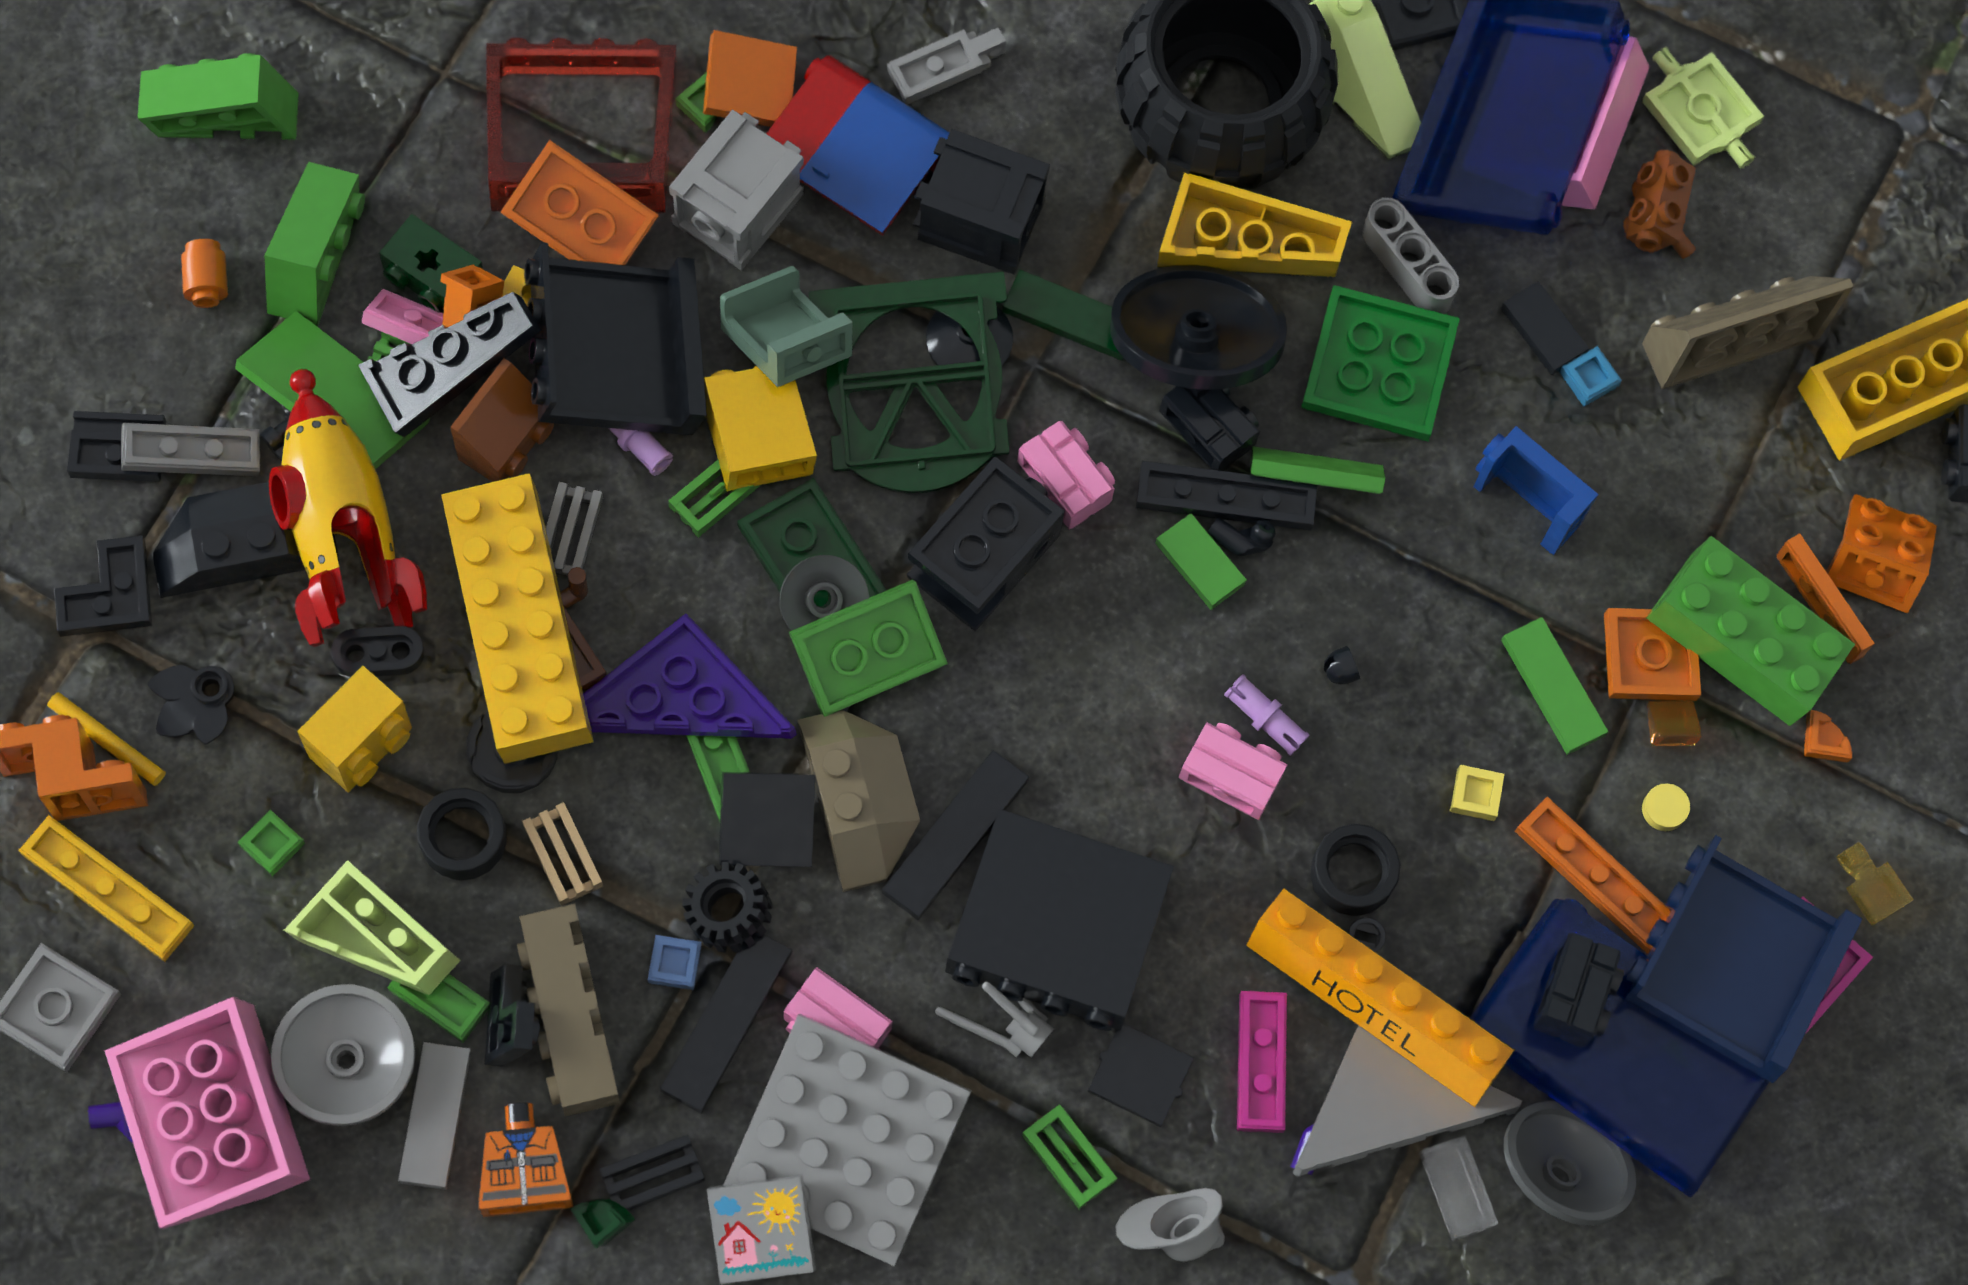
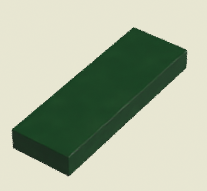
M1019 270L1007 296V302L1003 304V313L1123 361L1124 358L1116 349L1110 334L1111 306Z

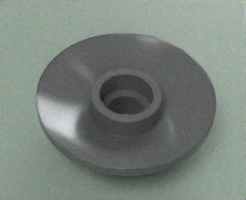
M833 555L812 556L798 563L786 576L780 591V611L786 625L792 631L868 599L869 591L864 577L850 562ZM820 590H826L829 596L827 603L823 606H816L814 603L815 594Z

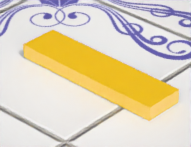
M50 815L46 817L18 850L21 855L164 962L195 926L192 921Z

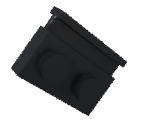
M74 411V427L71 432L67 473L70 478L160 482L161 472L121 470V428L123 423L166 425L167 421L164 415Z

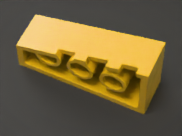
M1184 172L1159 251L1157 267L1198 265L1235 272L1335 277L1352 221Z

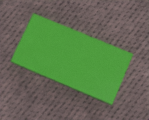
M297 311L292 313L236 360L235 369L289 411L292 410L296 400L299 398V395L290 387L291 374L299 369L311 371L316 378V386L313 392L331 404L347 421L365 445L375 470L430 421L429 418L405 438L396 434L358 366L363 361Z

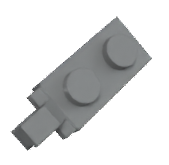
M999 27L980 36H977L975 31L966 33L965 30H961L890 61L887 64V71L904 103L908 105L983 72V70L991 66L990 60L1006 53V40Z

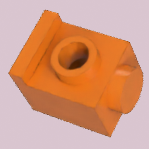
M475 265L442 273L440 282L447 285L442 325L446 327L462 321L465 314L503 297L504 280Z

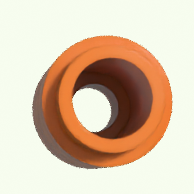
M196 239L186 243L185 252L181 255L183 297L193 302V305L196 307H215L228 296L226 254L221 250V244L212 239Z

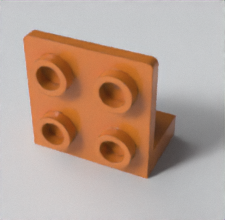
M1855 494L1850 502L1843 539L1826 572L1836 587L1908 614L1929 575L1937 526L1934 523L1928 522L1920 515L1907 514L1886 506L1878 499L1865 498Z

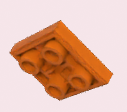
M714 30L710 36L703 114L726 118L733 109L740 115H743L744 112L748 113L759 121L758 125L771 127L793 98L797 47Z

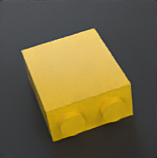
M757 366L753 369L737 372L728 369L720 370L713 373L710 377L704 378L706 418L727 491L813 475L817 454L796 380L776 387Z

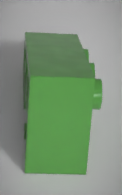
M245 53L239 55L238 58L219 61L203 59L197 64L183 66L166 64L158 69L141 71L138 120L157 137L213 138L214 130L240 131L241 139H255V131L282 132V139L296 140L299 92L261 55Z
M308 162L264 255L267 314L288 318L297 311L318 327L343 251L348 245L354 219L358 220L363 212L365 195L359 193V174Z

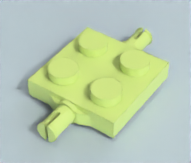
M1667 47L1663 48L1662 51L1659 50L1652 60L1657 63L1667 77L1662 84L1645 94L1642 100L1644 105L1693 166L1713 153L1724 150L1730 154L1740 169H1743L1745 165H1749L1755 159V156L1750 153L1740 138L1743 134L1761 123L1764 117L1763 114L1713 52L1695 63L1680 66Z

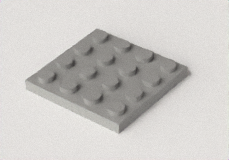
M798 1014L724 1185L803 1175L811 1229L895 1266L972 1090L802 1014Z

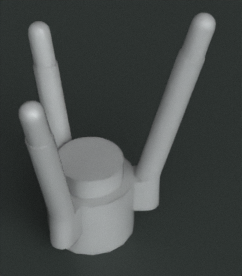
M989 982L983 983V990L1014 1018L1006 1028V1031L1012 1035L1011 1038H1007L945 1008L937 1007L935 1010L936 1015L1004 1047L1015 1057L1021 1051L1032 1057L1054 1030L1046 1022L1048 1018L1030 1000L1023 998V1001L1018 1002L1023 1008L1020 1011Z

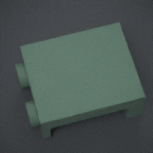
M794 266L767 275L723 293L720 296L721 330L776 387H780L852 356V321L843 312L827 318L800 290L799 271Z

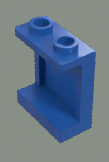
M1515 426L1506 437L1500 433L1496 435L1482 453L1484 457L1475 468L1479 475L1473 487L1481 492L1493 478H1500L1552 522L1540 545L1552 555H1555L1582 525L1599 494Z

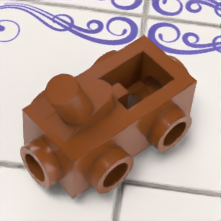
M1670 150L1657 151L1654 160L1642 164L1637 179L1632 184V193L1635 197L1633 206L1630 209L1629 216L1624 220L1626 239L1635 243L1636 247L1640 250L1650 253L1672 245L1682 259L1689 257L1696 250V247L1682 231L1696 167L1681 159L1677 153Z

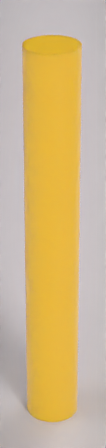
M60 692L55 693L47 704L50 709L58 715L78 718L90 739L118 760L123 761L124 764L131 763L136 773L153 786L158 785L166 774L163 769Z

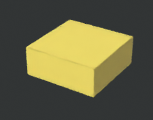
M1460 765L1457 769L1450 812L1495 821L1498 816L1504 774Z

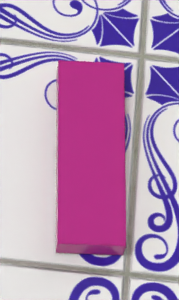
M1241 991L1239 994L1237 1131L1284 1133L1287 993Z

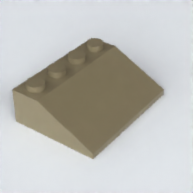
M1808 276L1795 281L1794 277H1787L1772 284L1768 290L1755 293L1754 290H1746L1732 297L1730 302L1717 306L1714 302L1705 303L1692 310L1689 315L1677 319L1675 315L1662 317L1651 324V328L1642 345L1661 388L1664 389L1820 339L1854 286L1851 279Z

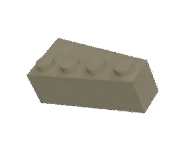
M575 904L519 916L525 942L517 944L521 966H523V971L531 969L535 984L534 987L527 989L530 1003H535L534 1015H542L545 1031L539 1032V1048L542 1060L551 1058L555 1076L546 1078L552 1105L561 1103L564 1115L569 1116L620 1104Z

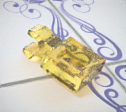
M1857 842L1836 856L1841 867L1856 879V882L1846 889L1871 926L1913 901V898L1890 864L1886 862L1876 868L1868 852L1860 842Z

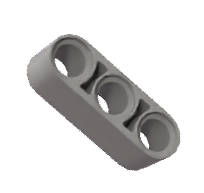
M1392 198L1376 200L1370 206L1362 229L1364 241L1416 307L1445 314L1450 309L1459 287V277L1456 271L1398 200ZM1375 221H1388L1392 224L1393 228L1384 229L1377 225ZM1402 253H1412L1418 257L1419 261L1410 262L1402 256ZM1436 285L1441 287L1446 294H1433L1428 289V286Z

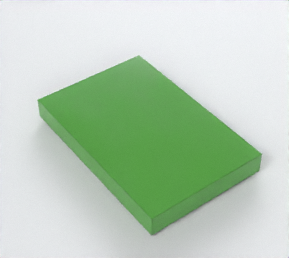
M914 580L905 582L789 632L819 710L824 717L948 664L917 583Z

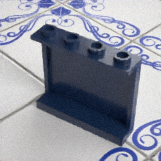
M1715 835L1706 848L1697 845L1687 861L1684 869L1690 871L1691 874L1685 884L1679 881L1668 897L1665 905L1672 910L1666 921L1659 918L1649 933L1646 943L1652 945V948L1646 958L1639 955L1630 969L1626 980L1633 984L1625 999L1769 1082L1774 1083L1788 1069L1863 918L1847 909L1838 919L1834 918L1718 852L1716 849L1722 838Z

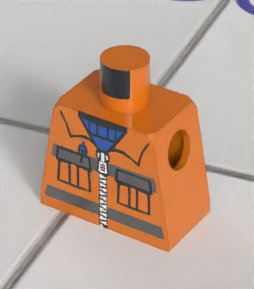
M523 1102L506 1105V1130L489 1132L485 1136L479 1195V1210L482 1216L489 1217L573 1208V1201L553 1126L535 1127L532 1103Z

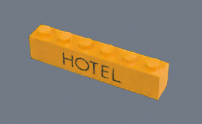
M1286 889L1280 892L1260 917L1246 945L1473 1107L1478 1104L1514 1051Z

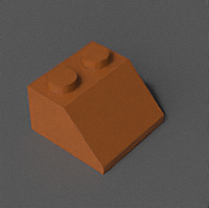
M505 358L499 363L450 427L458 460L492 482L518 476L527 464L528 456L526 455L535 443L542 444L554 427V423L538 422V406L532 404L531 401L532 384Z

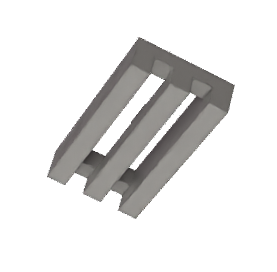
M559 482L548 518L546 532L550 550L552 551L566 498L572 499L555 562H553L556 573L568 576L572 568L579 567L583 569L602 503L603 493L597 490L588 492L585 491L584 487L580 486L571 488L568 487L567 483ZM582 502L590 503L573 565H566V558Z

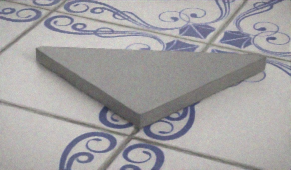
M1358 1025L1292 1174L1298 1177L1303 1176L1308 1171L1328 1165L1333 1167L1364 1158L1369 1153L1387 1148H1399L1423 1141L1428 1136L1448 1130L1454 1132L1481 1124L1486 1119L1503 1114L1512 1115L1517 1112L1522 1100L1490 1086L1478 1104L1473 1107Z

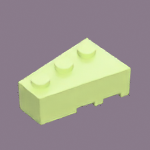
M348 860L284 929L286 933L301 943L427 995H430L461 961Z

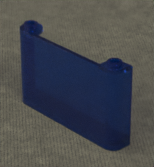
M1469 0L1392 199L1398 200L1411 215L1540 235H1548L1552 228L1558 227L1562 217L1563 199L1621 45L1624 46L1629 38L1630 22L1625 19L1620 1Z
M1569 898L1565 900L1555 899L1545 910L1469 1019L1514 1050L1505 1064L1507 1067L1691 1198L1699 1190L1770 1082L1625 999L1633 984L1626 980L1630 969L1639 955L1644 958L1647 956L1588 915L1586 908L1579 902ZM1573 932L1593 940L1596 944L1602 943L1619 950L1621 956L1617 968L1624 970L1623 979L1616 995L1611 996L1608 994L1604 1009L1611 1011V1016L1601 1038L1595 1036L1586 1047L1582 1048L1565 1042L1560 1037H1552L1537 1031L1533 1027L1559 945L1568 933Z

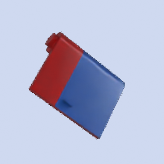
M826 55L823 59L817 57L812 61L805 73L804 79L806 81L766 134L782 145L788 140L801 149L800 155L803 156V166L800 168V182L883 236L928 173H934L940 159L939 155L934 154L935 147L939 138L947 139L950 132L833 56Z

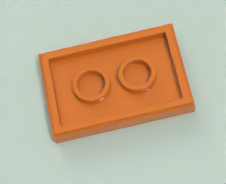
M551 140L543 148L500 212L542 242L548 243V246L569 260L626 265L660 216Z

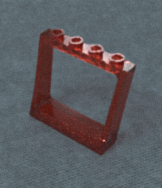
M518 37L507 40L505 44L486 43L488 184L491 211H502L534 163L506 162L503 160L502 78L507 74L657 75L660 77L652 160L648 163L585 164L654 212H665L677 68L676 45H658L652 39H640L634 45L615 44L612 40L606 38L596 39L592 44H572L565 38L552 39L548 44H529L527 40Z

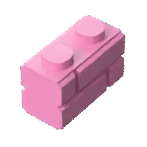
M1058 421L1044 430L1041 435H1037L1019 448L1017 462L1028 477L1037 480L1046 489L1047 497L1065 511L1063 522L1068 529H1073L1088 519L1090 515H1094L1109 505L1115 488L1112 485L1115 484V479L1104 463L1099 462L1095 464L1086 451L1089 450V446L1080 431L1076 428L1069 430L1063 421Z
M1207 722L1181 769L1179 779L1259 820L1288 764L1280 761L1281 755L1273 748L1263 744H1258L1255 748L1240 740L1241 734L1233 727L1223 723H1218L1215 727Z
M818 967L814 969L784 1010V1020L789 1023L786 1030L789 1033L798 1014H802L875 1048L880 1047L892 1030V1021Z

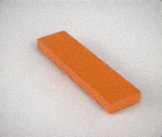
M1547 796L1516 828L1515 832L1648 954L1652 948V945L1646 943L1649 933L1659 918L1666 921L1671 910Z

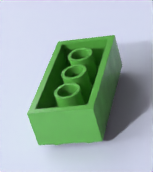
M1712 536L1691 553L1646 617V619L1686 649H1690L1698 654L1702 661L1789 726L1811 711L1855 645V643Z

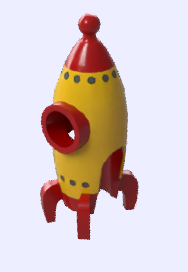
M299 369L292 373L290 377V387L299 395V398L291 410L286 427L282 464L272 468L269 475V494L272 510L278 525L283 530L292 529L301 560L310 579L308 588L301 591L295 602V613L301 630L309 645L317 647L324 644L321 627L322 629L333 628L340 624L337 608L346 603L332 534L346 536L356 544L378 610L388 606L394 626L411 628L413 627L412 611L419 613L427 610V592L423 573L415 562L404 557L395 559L393 535L379 477L365 445L338 411L319 395H315L313 392L316 386L314 374L307 369Z

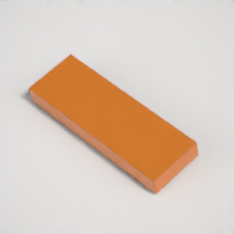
M1799 533L1790 538L1780 549L1776 558L1812 611L1855 643L1845 659L1851 665L1863 658L1875 643L1802 535Z

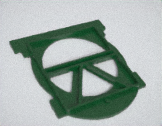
M1004 272L809 291V300L827 318L843 312L852 321V350L862 333L883 315L898 309L920 307L936 310L956 321L971 337L981 360L977 362L848 375L847 368L850 357L827 366L828 398L832 412L841 429L839 435L831 437L834 471L851 470L874 485L897 492L925 493L953 486L976 473L992 456L1008 455L1010 453L1007 420L995 417L1002 392V365L997 344L987 325L988 321L997 319L996 304L1007 302ZM980 380L982 382L977 406L968 421H963L936 384ZM916 386L950 433V438L937 445L919 449L893 446L889 444V438ZM894 388L874 430H868L855 414L850 403L849 394L852 392Z

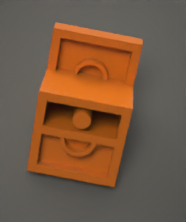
M53 715L43 719L41 724L24 726L22 723H5L0 725V773L3 777L35 772L38 797L56 821L148 806L146 788L131 763L124 764L121 760H107L96 765L94 744L78 718H71L68 715Z

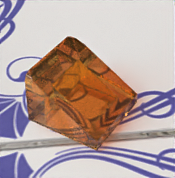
M1648 701L1651 746L1696 745L1701 739V728L1693 701Z

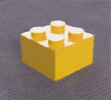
M362 666L297 732L308 757L349 793L356 785L359 787L365 785L378 770L376 764L388 752L394 754L406 744L410 737L409 731L412 729L403 700L367 668Z

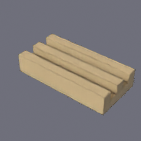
M564 802L556 805V808L549 812L548 810L540 812L538 817L533 819L529 817L522 821L523 827L561 906L603 887L602 880ZM561 819L590 881L582 884L553 823L554 821ZM545 827L572 883V889L565 891L536 829Z

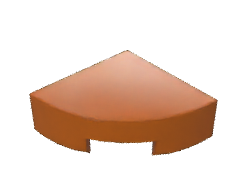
M1816 710L1809 711L1806 718L1804 756L1848 763L1852 759V748L1848 737L1844 736L1840 728L1831 721L1832 718Z

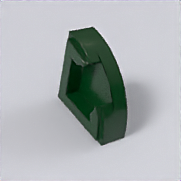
M592 1199L570 1209L595 1249L606 1245L635 1221V1218L626 1208L609 1199Z

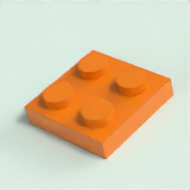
M1608 608L1604 613L1609 698L1697 701L1701 696L1699 655L1690 649H1686L1646 619L1652 609Z

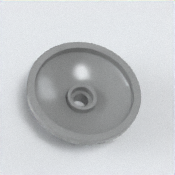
M349 984L324 987L299 1000L280 1022L271 1050L273 1075L280 1092L289 1104L311 1120L334 1126L363 1123L386 1111L405 1090L411 1078L415 1062L413 1035L407 1020L399 1008L377 991ZM347 1054L353 1055L355 1063L351 1068L343 1069L339 1067V1060L342 1056Z

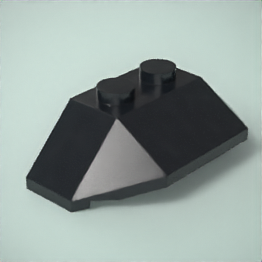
M269 482L187 497L152 553L160 598L306 570L301 560L292 529L283 530L275 519L270 501ZM332 534V535H333V539H334L335 548H336L338 563H340V561H339V556H338L337 545H336L335 534Z

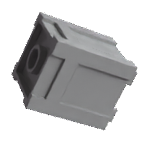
M732 109L671 183L669 194L673 196L674 214L671 216L672 224L685 233L691 234L742 271L803 196V187L800 185V168L803 166V156L800 155L801 149L788 140L782 145L758 129L756 126L759 124V121L748 113L744 112L743 115H740Z

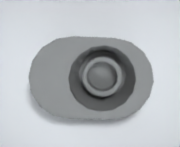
M1201 1188L1185 1193L1144 1199L1129 1207L1120 1216L1116 1225L1117 1238L1123 1245L1133 1249L1161 1248L1174 1260L1181 1262L1195 1260L1208 1251L1219 1248L1224 1244V1234L1218 1218L1223 1207L1222 1197L1216 1190Z

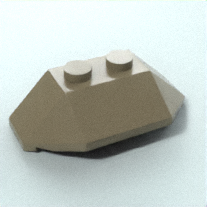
M839 710L825 717L823 714L797 720L811 774L815 775V790L842 891L846 892L888 881L895 865L920 824L919 813L897 735L844 710Z

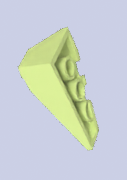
M1313 0L1310 4L1317 5L1330 29L1331 49H1335L1338 62V86L1333 104L1337 103L1354 120V126L1388 159L1426 145L1428 143L1427 136L1372 1Z

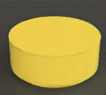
M1673 784L1655 786L1646 795L1642 804V813L1645 820L1650 826L1660 831L1677 829L1687 819L1690 812L1688 796L1681 788Z

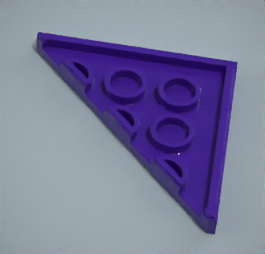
M686 613L583 693L592 732L792 739L797 735L795 727Z

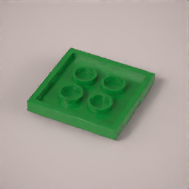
M1333 285L1301 408L1428 442L1431 437L1460 318Z

